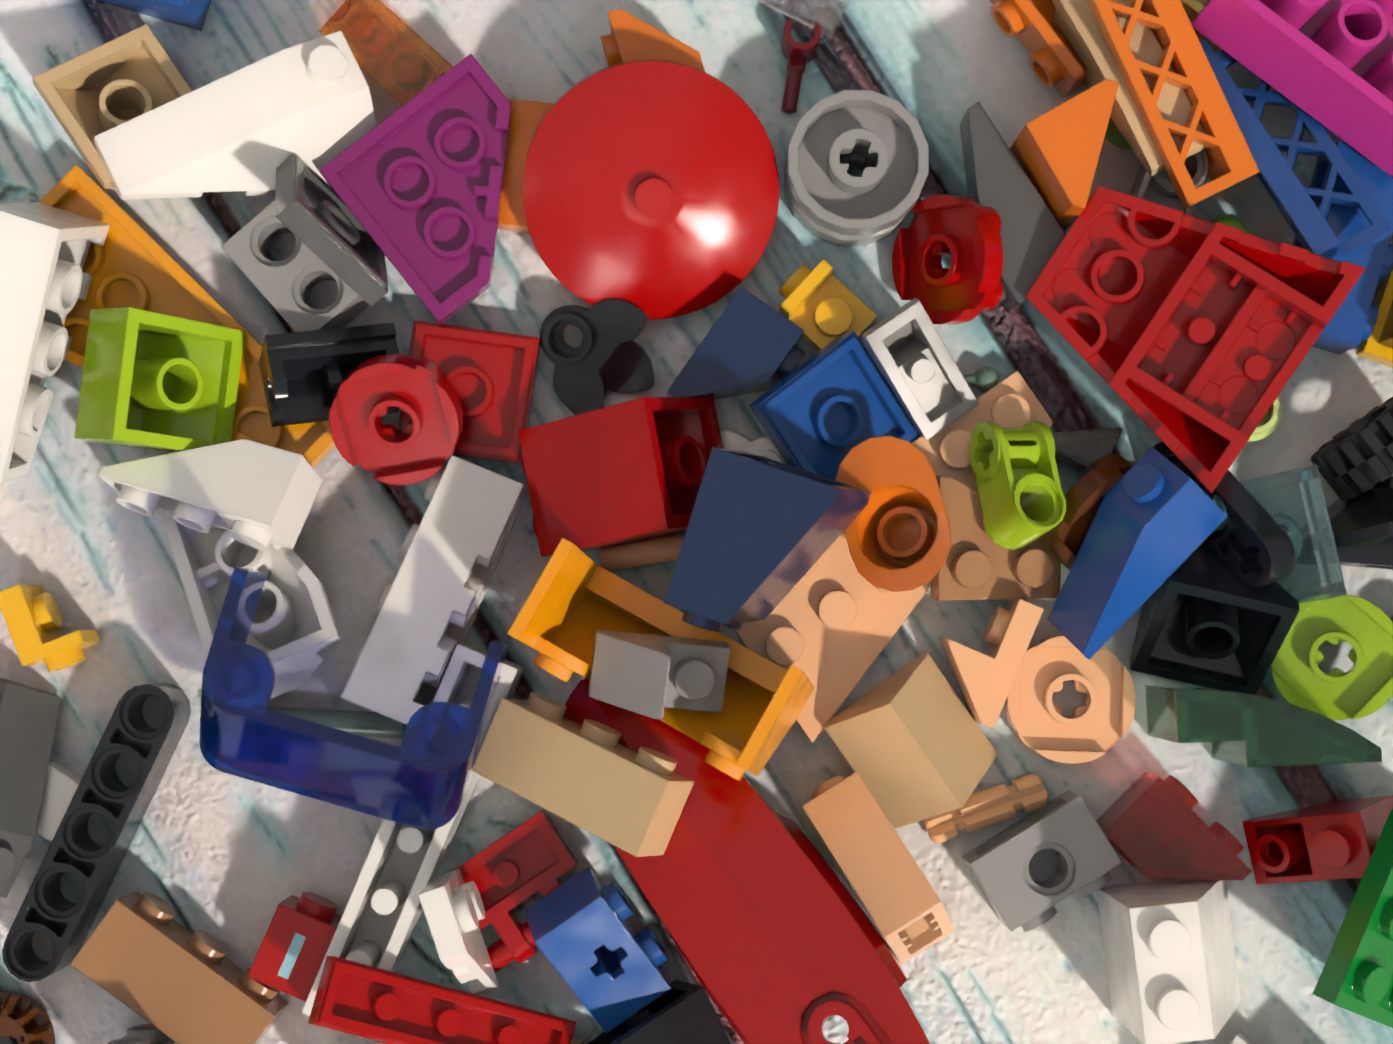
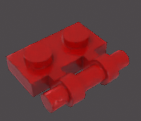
M544 809L452 870L460 869L464 883L474 881L478 888L486 916L485 919L478 921L480 930L491 923L500 936L498 941L487 947L494 972H498L515 959L522 963L537 953L528 921L521 924L511 909L538 891L545 897L563 885L559 877L578 864V860Z

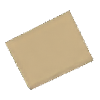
M147 24L32 77L33 85L104 189H113L115 186L93 142L94 136L192 92Z
M926 651L822 725L854 772H858L895 829L963 808L998 755Z

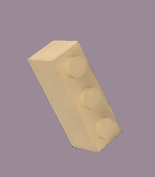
M531 692L528 700L501 698L471 771L635 857L664 855L695 782L674 771L677 764L675 759L644 746H640L638 752H635L618 743L621 737L620 732L600 722L584 719L583 724L580 725L564 717L567 706L545 695Z

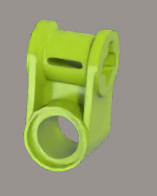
M1041 421L1028 422L1022 428H1001L995 422L978 423L970 437L969 459L976 476L983 512V525L988 536L999 546L1012 550L1022 548L1056 527L1063 521L1066 513V499L1058 474L1055 459V442L1052 432L1047 424Z

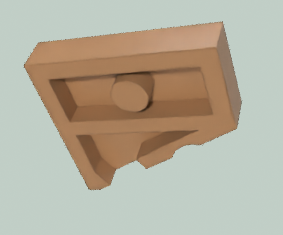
M936 475L950 522L951 547L945 565L931 580L930 598L937 601L1057 598L1060 593L1061 562L1056 558L1052 550L1051 532H1046L1022 548L1015 550L1003 548L994 543L986 533L983 525V512L979 492L950 477Z

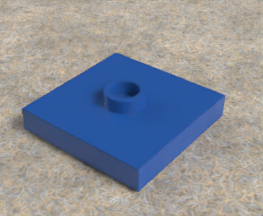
M854 331L841 334L748 405L787 465L833 480L836 479L839 465L853 447L865 440L874 437L892 436L912 443L919 437L918 432Z

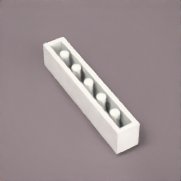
M467 643L456 645L301 1013L308 1016L311 1014L327 956H334L397 973L423 911L418 895L439 873L478 780L479 774L471 770L501 698H512L525 667Z

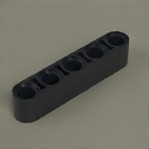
M163 682L135 686L126 691L119 700L5 939L2 949L4 964L8 971L19 980L27 982L43 980L68 966L81 950L189 722L191 714L190 701L184 691L176 685ZM151 695L161 699L166 708V718L159 729H153L147 725L142 714L144 702ZM121 754L130 756L137 765L138 776L132 787L124 786L115 775V764ZM93 813L100 814L109 824L110 835L105 845L97 844L88 834L87 824ZM64 872L75 876L81 884L82 893L77 904L65 899L60 891L59 884ZM35 932L43 933L51 941L53 955L50 962L41 960L34 953L32 939Z

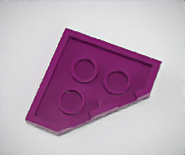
M472 54L465 57L319 170L327 183L440 325L491 287L510 132L511 103Z

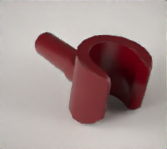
M790 18L784 26L781 42V51L788 60L786 68L788 71L781 110L796 113L802 76L805 72L806 63L810 62L817 54L821 29L819 24L815 22L812 39L807 43L795 42L790 36L793 18Z

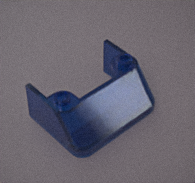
M234 568L202 676L199 744L205 760L213 768L227 774L418 829H436L451 821L463 801L509 643L498 640L490 642L471 708L445 701L432 702L421 707L410 718L401 746L397 747L267 709L275 685V670L265 652L254 645L246 643L267 573L255 569Z

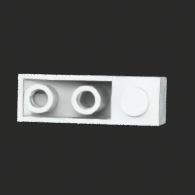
M247 439L104 466L99 473V476L118 493L117 503L128 510L144 516H153L155 509L173 514L172 518L176 522L202 533H209L212 526L230 531L229 535L238 542L260 550H266L269 543L293 550L323 482L303 455Z

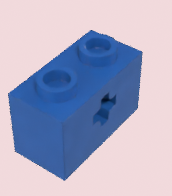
M587 867L525 910L534 943L605 1033H608L671 989L661 966L669 957L660 941L648 926L638 932L628 919V917L634 914V910L621 889L613 880L603 886L590 867Z

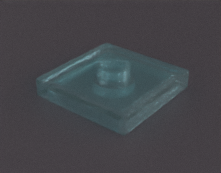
M1317 464L1241 481L1240 483L1282 527L1293 543L1296 555L1294 570L1289 577L1277 581V583L1297 599L1299 603L1346 595V587ZM1215 495V504L1227 515L1222 500ZM1227 518L1222 522L1224 525H1226Z

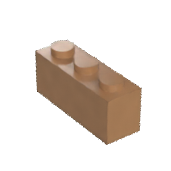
M134 891L117 899L70 963V965L178 1044H259L288 1004L277 995L279 990L247 977L251 968L244 971L227 959L225 955L228 951L220 941L201 930H196L194 933L190 932L173 919L176 912L167 902L148 892H144L141 896Z

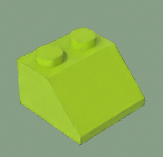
M131 307L90 309L74 438L170 452H180L232 441L245 331Z

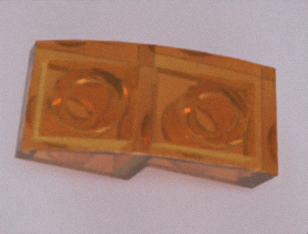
M346 0L319 30L323 36L342 31L359 68L401 106L453 67L380 0Z

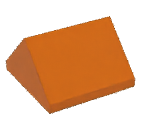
M1105 79L1028 122L1010 147L1013 155L1063 231L1086 208L1119 86L1118 81Z

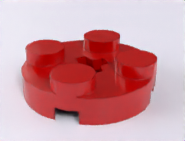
M941 194L929 196L918 202L910 212L919 213L913 218L909 229H899L893 246L892 274L895 288L901 300L918 299L933 324H963L974 319L982 310L994 308L999 303L1003 293V284L1000 279L1003 267V246L1000 236L1001 218L998 212L992 207L981 206L975 200L966 196ZM951 252L950 269L942 268V256Z
M389 354L373 357L362 362L345 377L339 387L337 396L333 400L329 412V425L335 446L342 457L353 467L358 463L365 470L375 473L373 479L385 484L408 485L424 481L435 475L443 467L445 461L453 454L463 428V411L454 387L443 376L440 366L433 360L425 357L414 359L407 355ZM389 407H399L410 415L412 420L406 426V433H397L394 424L383 425L380 417L387 414Z

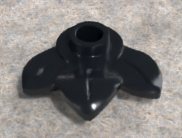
M605 299L589 309L578 305H566L552 311L543 321L540 330V343L545 355L555 364L553 373L554 391L560 401L575 415L601 409L607 390L616 393H636L649 390L654 386L655 378L651 359L643 347L634 341L645 328L649 316L636 305L620 299ZM568 325L577 326L583 334V341L578 348L569 346L564 340L563 333Z

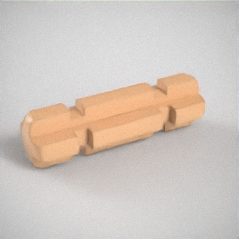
M1030 773L1013 779L1011 786L1006 787L1005 784L1001 783L974 792L963 808L924 819L923 821L929 838L934 843H942L959 837L958 831L965 829V832L971 833L1015 818L1016 811L1022 810V812L1027 814L1042 809L1048 805V795L1040 776Z

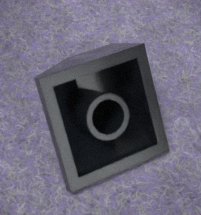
M1203 542L1142 605L1130 659V670L1254 698L1300 610L1299 601L1277 582L1260 588L1245 586L1212 549Z

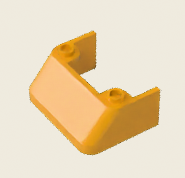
M562 538L507 634L539 651L533 664L565 682H568L573 672L590 680L596 629L727 642L730 647V656L722 713L664 707L663 719L659 720L711 749L704 761L732 778L740 781L745 770L758 776L802 712L815 688L806 674L793 665H790L787 671L719 632L702 629L682 620L683 612L597 565L575 544Z

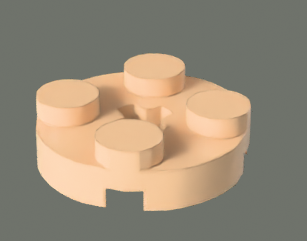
M1064 635L1045 638L1032 647H1028L1004 703L1007 720L1014 730L1018 741L1041 757L1059 763H1085L1105 754V751L1114 746L1118 738L1123 737L1127 732L1135 713V687L1132 677L1124 664H1121L1116 655L1107 650L1108 648L1104 645L1088 659ZM1067 680L1074 681L1075 691L1085 693L1086 697L1085 705L1074 707L1072 717H1063L1061 706L1055 705L1052 702L1053 693L1061 691L1063 682Z

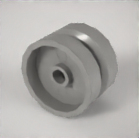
M843 90L819 100L799 119L787 149L784 166V193L794 217L814 237L836 246H867L889 237L909 217L910 211L915 206L929 174V146L918 120L898 100L873 90ZM849 165L859 166L863 170L861 177L848 174Z

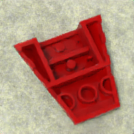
M1098 186L1087 202L1086 208L1078 216L1026 295V298L1212 493L1366 268L1345 261L1339 262L1310 253V250L1284 242H1274L1242 232V229L1219 222L1206 221L1184 214L1183 211Z

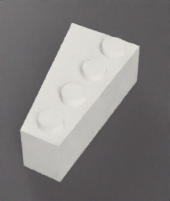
M40 202L0 204V484L29 472L54 396L50 388L43 386L46 377L53 376L60 368L62 362L66 360L73 338L68 336L67 329L63 326L67 314L72 310L77 299L86 300L93 276L82 272L90 245L94 243L103 246L110 224Z
M453 455L447 467L443 466L430 478L424 495V500L430 502L420 525L413 524L405 538L400 552V559L403 560L393 584L389 583L380 598L375 612L376 621L367 641L362 645L355 658L350 678L340 698L410 727L417 728L423 726L456 645L466 643L528 493V487Z

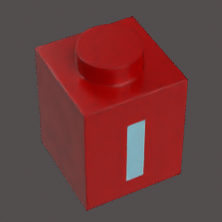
M302 892L300 898L291 895L280 902L247 977L306 1002L342 917L336 914L338 905L325 897L310 892Z

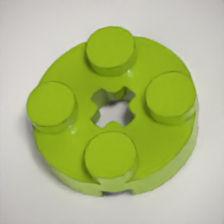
M1330 591L1299 601L1300 610L1271 664L1274 682L1279 692L1297 710L1316 719L1353 720L1366 717L1380 709L1393 696V621L1376 604L1358 595ZM1326 640L1333 645L1339 644L1342 640L1347 641L1353 647L1348 653L1350 661L1354 663L1352 668L1347 672L1338 667L1333 668L1329 673L1322 670L1319 664L1322 662L1324 655L1318 649L1319 646Z

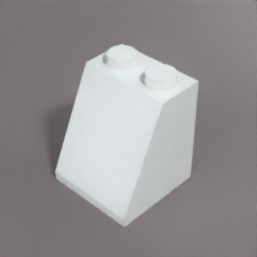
M1216 873L1108 885L1097 890L1111 1014L1143 1044H1174L1215 1039L1241 1004L1226 875Z

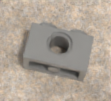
M1069 790L1050 801L1046 807L1032 812L961 856L998 918L1011 932L1020 926L1026 932L1043 925L1057 913L1054 905L1073 893H1076L1081 898L1101 889L1112 879L1108 871L1122 863L1082 797ZM1043 849H1053L1058 857V868L1055 874L1045 881L1032 880L1029 874V863L1033 855Z

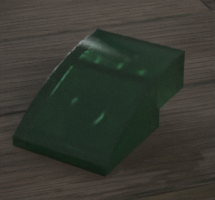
M1145 685L1148 736L1176 743L1212 742L1213 759L1244 767L1382 762L1381 748L1362 735L1319 713L1287 702L1253 694L1180 685Z

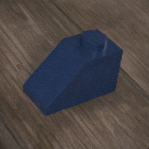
M740 287L670 386L667 396L714 397V400L765 391L774 377L781 381L792 373L806 352L797 347L804 330Z

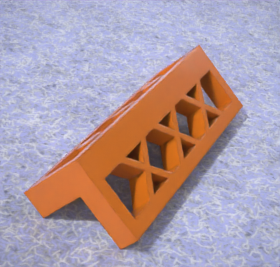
M1087 0L1183 207H1190L1259 173L1257 164L1181 1L1132 0L1129 7L1112 0ZM1116 16L1126 19L1123 29H1121ZM1136 23L1150 27L1162 47L1163 53L1158 67L1135 59L1129 46V41ZM1170 64L1175 73L1168 71ZM1143 75L1154 78L1150 89ZM1164 82L1184 89L1192 105L1185 126L1163 119L1159 111L1157 101ZM1199 121L1205 133L1196 131ZM1171 134L1181 137L1178 148L1176 147ZM1192 142L1207 147L1204 150L1209 161L1208 174L1212 180L1195 188L1184 164Z

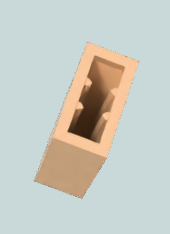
M856 771L847 778L844 776L833 777L818 786L812 793V800L802 807L900 963L904 964L954 932V926L941 900L858 772Z

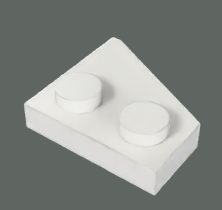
M460 869L435 877L418 896L440 961L448 970L451 969L461 984L468 982L472 994L483 995L499 989L500 986L479 928L478 921L485 919L486 916L475 882L464 883Z

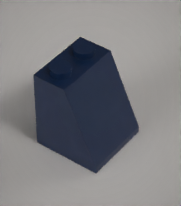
M712 447L664 603L685 610L682 617L684 622L714 632H720L722 626L740 629L743 622L765 620L867 506L871 492L753 453Z

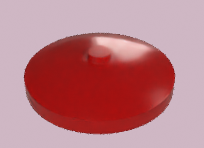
M643 59L617 63L600 69L581 79L557 99L538 125L531 140L523 173L522 195L525 218L532 241L551 273L568 290L592 306L605 299L626 300L643 310L649 316V320L683 316L701 310L730 293L745 279L761 258L772 235L778 212L780 189L777 162L771 142L755 113L739 95L714 76L698 68L668 60Z

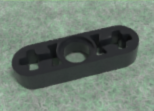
M1163 442L1154 445V449L1188 475L1212 501L1215 495L1222 500L1228 516L1226 525L1221 523L1204 542L1242 584L1250 588H1260L1283 580L1291 575L1295 567L1296 555L1290 537L1229 470L1211 493Z

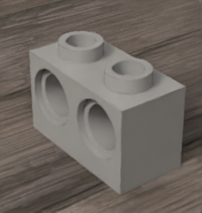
M276 199L221 246L295 332L344 328L370 306L296 236V247L287 259L282 261L270 260L269 247L272 241L281 234H293L276 218ZM324 280L336 281L338 294L335 301L323 309L312 308L310 293L313 287Z

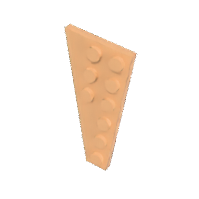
M1018 371L978 397L976 400L979 405L927 440L921 436L912 443L926 455L935 475L950 477L978 492L976 476L969 459L970 437L978 423L995 422L1001 428H1022L1031 421H1041L1046 423L1049 428L1053 425L1054 422ZM843 531L765 620L743 622L740 629L734 630L746 648L787 671L790 665L802 670L815 688L796 721L813 743L824 729L822 725L833 717L931 587V581L914 590L891 592L873 586L858 573L851 558Z

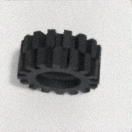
M1393 397L1386 400L1381 406H1376L1368 411L1362 418H1358L1349 424L1348 428L1333 436L1332 440L1322 445L1319 451L1311 456L1310 460L1341 501L1355 498L1361 492L1365 493L1372 489L1379 481L1383 482L1392 476Z

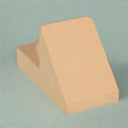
M1022 599L1010 600L1006 609L997 606L983 636V641L991 644L987 655L947 638L939 639L968 711L977 723L994 729L1043 613V608Z

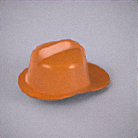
M892 436L869 438L850 450L840 463L835 479L836 481L871 492L867 506L844 530L850 555L858 573L873 586L891 592L914 590L931 581L945 565L951 547L950 522L935 472L924 453L909 441Z

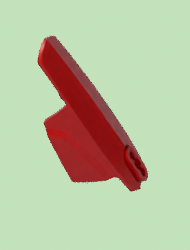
M587 678L581 680L565 703L567 709L564 717L580 725L583 724L584 719L605 724L621 733L619 744L635 752H638L640 746H644L666 754L677 761L674 769L675 772L695 781L664 855L635 857L616 846L614 847L641 891L668 929L676 946L710 998L745 1044H841L830 1042L823 1033L825 1021L833 1015L843 1017L849 1026L847 1035L849 1039L843 1044H930L901 990L907 978L895 954L855 897L795 821L776 813L744 776L738 781L706 763L704 760L711 749L659 719H653L589 697V680Z

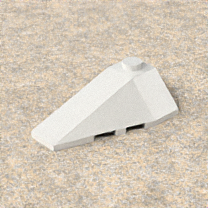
M338 31L276 52L94 136L93 142L121 200L201 197L204 192L245 191V196L267 195L269 190H276V168L292 154L295 157L298 156L331 188L319 170L376 127L377 124L369 86L342 31Z
M160 511L215 688L244 711L302 686L342 640L321 581L294 549L272 543L268 544L266 550L252 548L232 538L228 530L212 526L209 533L198 532L176 522L172 518L173 514Z

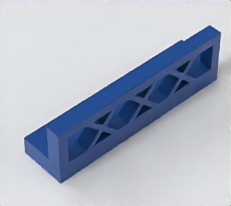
M1206 39L1200 41L1260 171L1256 176L1304 249L1310 250L1309 252L1339 262H1346L1392 235V227L1324 126L1281 93L1270 92V85L1262 79L1258 90L1237 87L1226 68L1236 63L1237 60L1222 49L1215 53ZM1248 102H1254L1253 109L1250 107ZM1265 104L1288 107L1294 110L1298 117L1291 139L1274 137L1268 134L1260 122ZM1305 128L1315 143L1302 141ZM1280 151L1287 152L1286 159ZM1298 154L1326 158L1331 165V170L1325 190L1302 185L1293 171ZM1339 179L1349 194L1335 192ZM1313 201L1321 202L1320 209L1317 208ZM1331 204L1359 208L1371 226L1341 243L1327 223Z

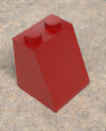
M642 397L519 430L518 435L522 452L521 465L527 479L533 511V530L538 538L541 557L552 556L562 538L575 544L581 551L585 552L686 532L712 447L723 449L714 397Z

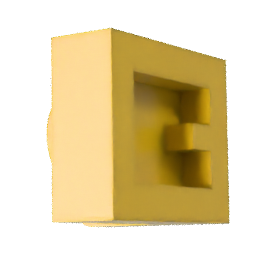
M824 259L812 271L803 264L779 290V293L786 299L781 304L779 313L803 329L802 337L818 352L844 332L854 331L859 338L877 318V315L831 274L833 267Z
M18 584L0 591V609L22 666L46 664L49 673L59 671L86 660L83 649L101 642L97 630H78L60 637L57 630L62 627V616L59 607L50 593H43L41 585Z

